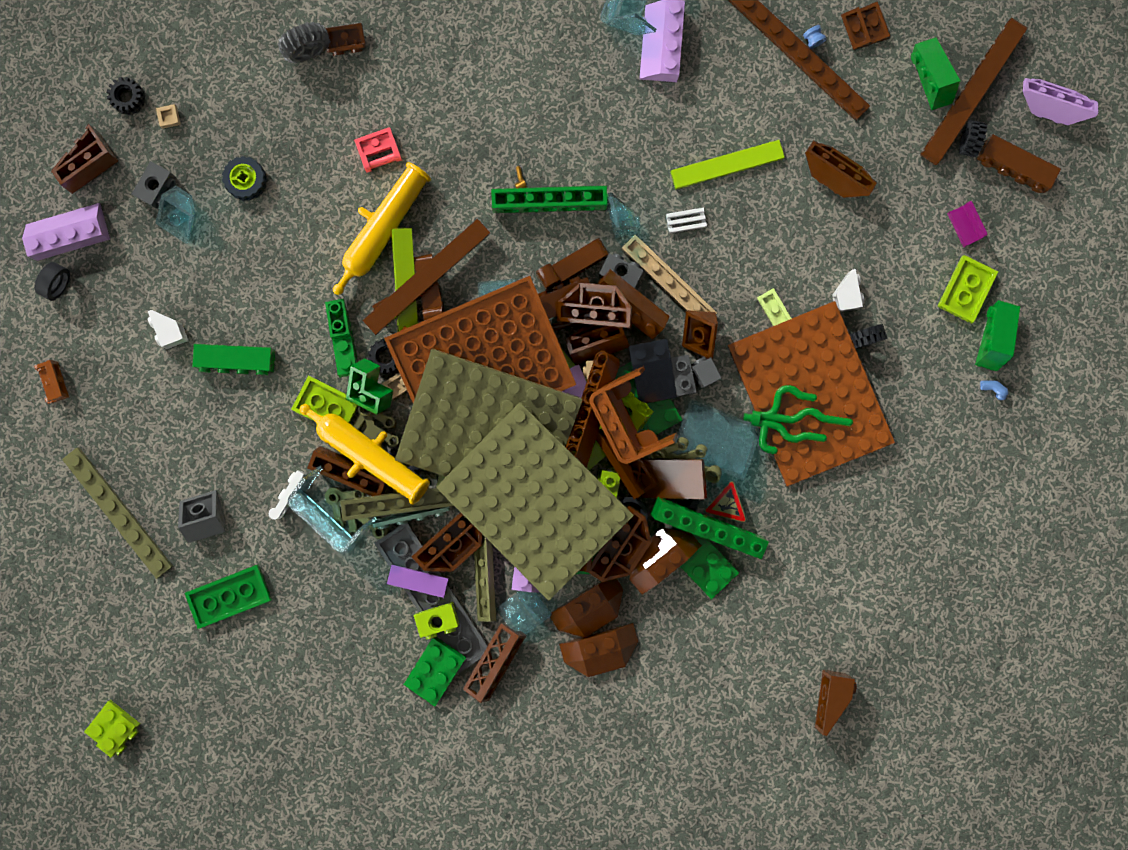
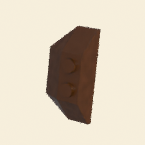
M813 140L805 152L811 176L843 198L869 196L877 184L862 166L832 146Z
M579 283L558 301L557 321L631 328L632 306L616 285Z
M630 506L627 509L634 516L597 552L591 562L589 574L602 582L631 575L652 543L646 516Z
M460 512L411 557L424 571L453 572L482 546V533Z
M662 528L651 537L652 543L629 578L641 594L662 582L702 546L692 533L679 529Z
M617 579L605 582L599 581L548 615L558 631L585 638L618 617L623 588Z
M630 623L591 634L585 638L581 637L559 643L564 663L583 675L592 677L626 667L638 643L634 624Z

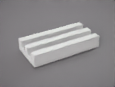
M704 208L666 214L669 234L707 227ZM700 213V216L671 221V218ZM701 220L702 222L699 224L672 228V225L688 223Z

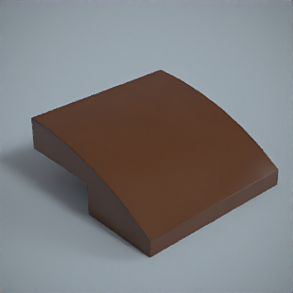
M878 1L863 8L857 7L841 14L853 50L890 38Z

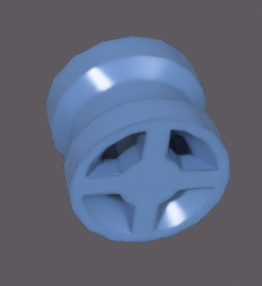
M820 25L810 28L803 34L804 38L809 42L808 46L810 49L821 45L827 40L826 36L821 33Z

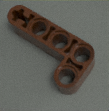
M598 238L557 263L541 267L536 271V276L544 290L550 292L553 290V287L569 281L568 278L572 279L584 272L585 268L587 270L606 259L609 253L601 239Z
M432 253L414 257L416 272L433 258ZM438 282L421 295L424 321L445 312Z

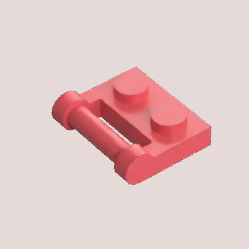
M390 127L354 140L366 173L393 161H402ZM390 149L393 151V154L370 162L367 157Z

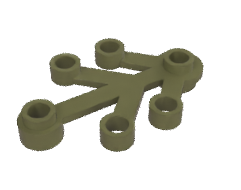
M358 406L359 416L353 426L359 430L366 420L367 427L363 434L369 439L375 440L384 430L375 426L374 418L383 422L384 426L388 429L395 428L397 423L392 417H387L382 413L377 415L372 412L366 413L363 407ZM389 420L393 421V424L391 426L387 425V422ZM387 433L385 441L388 442L389 446H399L400 438ZM396 438V444L392 445L391 440Z
M681 437L677 443L655 451L650 456L652 459L703 458L708 449L705 445L699 444L695 450L678 455L672 452L677 450L685 451L689 445L688 439ZM717 465L705 466L706 480L711 483L719 482L722 475L720 467Z
M331 487L326 491L325 500L333 509L334 520L332 526L334 529L340 530L345 526V521L342 520L340 500L362 498L366 496V493L361 492L362 497H359L357 495L359 490L343 492L337 487ZM332 494L336 496V500L332 499ZM369 517L358 519L372 530L374 537L377 539H381L389 534L390 530L388 527L380 529L382 535H379L377 533L378 527L373 528V520ZM356 519L348 520L350 531L347 537L350 541H356L361 535L357 528ZM337 520L341 522V526H337ZM352 532L356 534V538L351 536Z

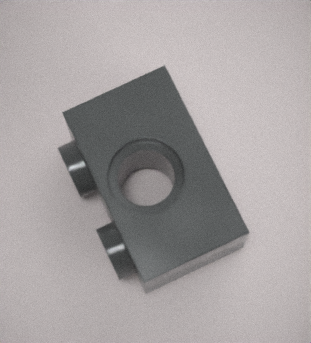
M150 161L134 188L132 195L158 209L159 206L164 204L166 200L165 195L168 190L174 187L176 176ZM156 183H159L158 188L156 190H153V186Z
M609 253L598 277L602 278L610 269L617 274V269L624 268L627 274L620 277L635 288L643 273V270L640 269L641 266L635 262L628 263L624 261V258L616 253L613 255Z
M689 355L671 358L677 397L695 394L696 387Z
M702 357L692 363L693 378L699 390L721 379L712 358L706 360L705 357Z

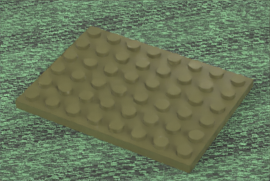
M432 348L395 461L447 476L519 402L566 447L582 398Z
M521 402L436 487L548 601L634 516Z

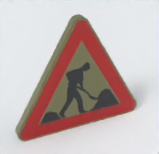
M730 481L705 509L706 513L741 522L747 520L734 481Z

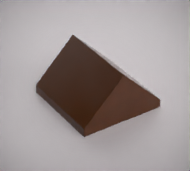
M686 311L682 340L683 347L708 359H713L718 326L716 312Z

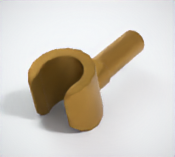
M517 166L516 171L519 182L514 184L515 188H527L522 177L521 167Z

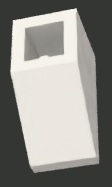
M856 269L847 273L833 293V300L836 302L840 312L858 310L863 307L864 296L863 293H860L859 285L861 280L859 274L856 273Z
M153 310L148 311L150 316L148 321L156 332L155 340L159 346L169 349L188 341L182 323Z

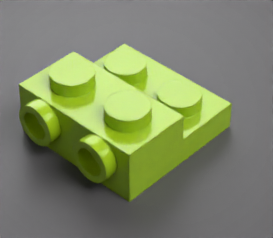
M109 700L84 733L98 743L96 746L112 758L115 755L119 756L126 749L127 746L124 744L128 739L132 740L139 732L137 728L141 723L112 700Z

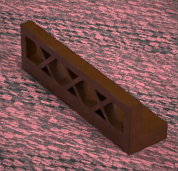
M599 429L596 441L633 499L638 498L659 484L643 457L637 460L640 464L639 470L634 469L631 463H621L617 459L603 429ZM642 475L647 476L652 484L645 487L641 481Z
M501 623L463 690L480 703L489 701L527 635L522 631L515 632L506 624ZM503 630L511 635L506 643L501 641L500 635ZM498 647L500 655L498 659L492 660L491 651L493 648ZM489 663L490 672L488 676H483L481 668L484 664ZM476 680L480 682L478 693L470 688Z

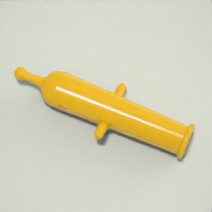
M406 163V170L375 212L371 213L363 207L358 209V213L367 219V224L344 254L342 265L345 268V272L340 282L333 287L334 294L341 295L344 292V287L352 277H361L370 271L390 238H392V229H398V225L425 183L431 181L430 176L413 163Z
M307 404L300 406V413L309 416L316 422V432L320 439L353 461L354 465L348 471V477H354L360 469L363 470L364 468L408 498L409 503L412 505L416 504L426 493L430 480H423L404 464L395 461L392 455L381 448L382 442L387 438L385 431L381 432L375 440H371L336 414L328 413L325 416H321L311 410V407Z

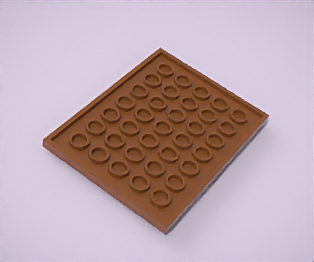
M530 276L384 338L413 403L432 348L559 391L576 385Z
M835 301L727 345L754 411H769L773 406L776 391L784 385H792L802 392L816 394L817 400H801L791 393H785L782 396L781 407L777 414L793 416L805 408H815L825 415L853 420L852 426L821 422L814 416L808 415L796 423L778 422L791 435H798L803 432L825 434L827 436L825 442L804 440L799 443H791L786 441L777 430L769 428L767 442L769 446H774L778 449L777 454H773L786 486L895 443Z

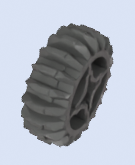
M306 22L303 25L299 24V26L287 30V33L281 35L282 37L278 43L279 51L285 61L289 63H303L306 60L309 61L315 58L317 55H321V52H325L326 48L329 47L330 39L323 25L315 22L308 24Z

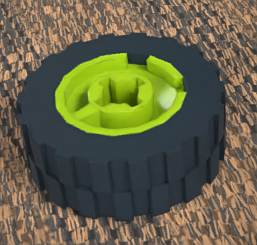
M241 156L234 158L232 161L230 160L227 166L225 165L224 172H222V182L225 189L235 198H239L242 201H250L258 198L263 193L267 182L266 172L256 160ZM244 176H248V177L245 179V182H243V181H242V178H243Z

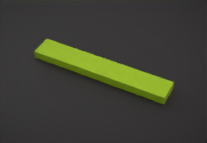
M780 140L677 168L671 170L670 173L675 190L779 161L785 157Z
M412 228L392 229L395 291L415 274ZM416 301L397 317L398 332L404 326L408 328L418 324Z

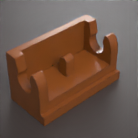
M47 360L34 366L35 370L39 372L47 397L45 402L51 404L69 398L58 361Z

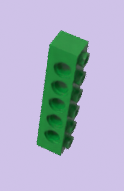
M607 186L491 189L493 214L607 210Z
M660 497L657 498L651 513L655 520L761 560L769 543L761 535Z

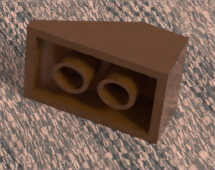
M822 671L815 728L824 736L829 734L851 702L853 694L856 693L857 684L855 679L846 673Z

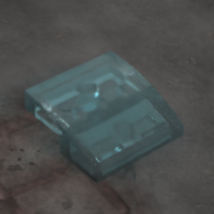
M518 591L496 608L511 629L515 632L522 631L524 634L529 633L552 615L536 592Z

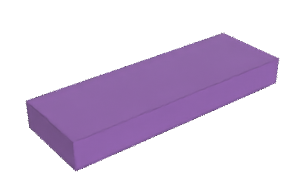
M391 565L387 584L444 598L449 578Z

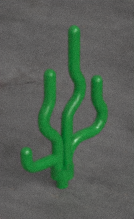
M784 385L776 391L773 406L769 411L752 410V414L744 413L743 421H749L750 426L761 427L759 446L764 452L769 454H777L778 452L777 447L767 445L769 428L777 430L786 441L791 443H799L804 440L820 442L827 440L825 434L812 432L791 435L778 422L796 423L804 417L812 415L825 423L844 426L853 425V420L850 418L825 415L815 408H805L793 416L777 414L781 407L782 396L785 393H791L801 400H817L816 394L802 392L792 385Z

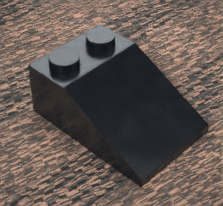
M667 339L629 346L628 353L632 371L642 366L645 368L641 375L634 378L638 400L647 404L677 398Z

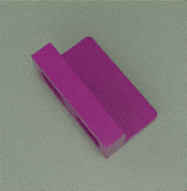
M972 201L947 213L963 247L988 235Z

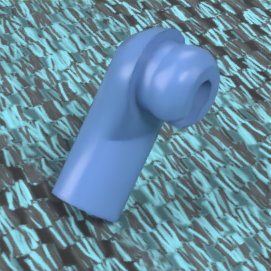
M982 380L980 382L981 390H993L998 400H1005L1007 398L1008 389L999 381Z

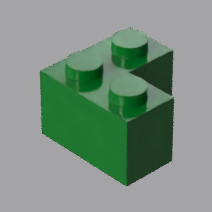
M363 359L350 367L346 399L377 415L391 407L393 390L378 383L380 365Z

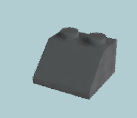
M217 490L179 501L178 529L188 543L225 532V516Z

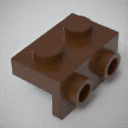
M362 23L325 28L330 39L327 53L332 52L333 56L344 54V50H351V53L362 52V48L366 47Z

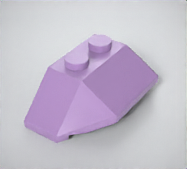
M1025 78L1023 81V94L1031 113L1037 117H1044L1053 120L1055 123L1070 125L1096 117L1098 114V102L1090 100L1087 96L1077 91L1041 79Z

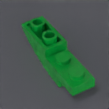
M343 298L325 302L329 332L333 342L339 378L349 376L351 365L357 363L350 320Z

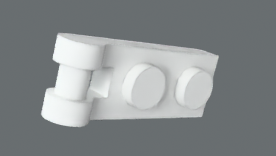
M299 470L291 474L288 479L289 485L287 489H283L278 497L280 499L276 508H272L269 511L271 519H281L285 515L308 474Z

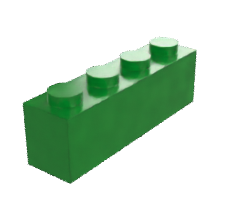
M194 344L192 367L199 369V372L211 373V369L223 374H230V370L237 371V374L249 375V371H254L256 375L268 376V372H274L275 349L267 347Z

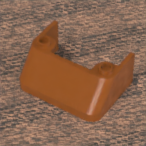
M644 366L596 390L589 399L590 405L617 459L624 464L631 463L675 443L678 437L677 433L658 440L656 434L651 430H643L638 433L621 399L631 392L632 386L629 380L641 375L645 371Z

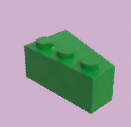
M935 37L915 44L911 60L916 66L931 111L953 104L960 79L938 39Z
M998 300L993 306L989 307L987 311L988 319L975 363L976 366L998 371L1014 356L1020 306Z

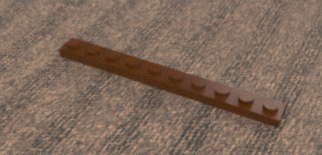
M728 0L855 121L870 107L860 95L759 0Z

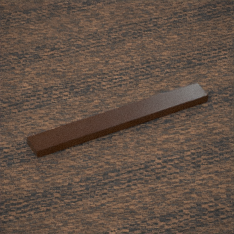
M476 219L362 321L375 335L379 334L486 239L490 232Z

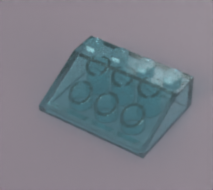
M690 399L675 441L677 443L679 438L684 437L688 439L689 445L685 451L677 450L672 453L678 455L695 450L699 444L705 445L708 449L705 457L694 459H704L705 466L717 465L723 474L738 480H744L755 451L761 427L750 426V422L743 421L740 418Z

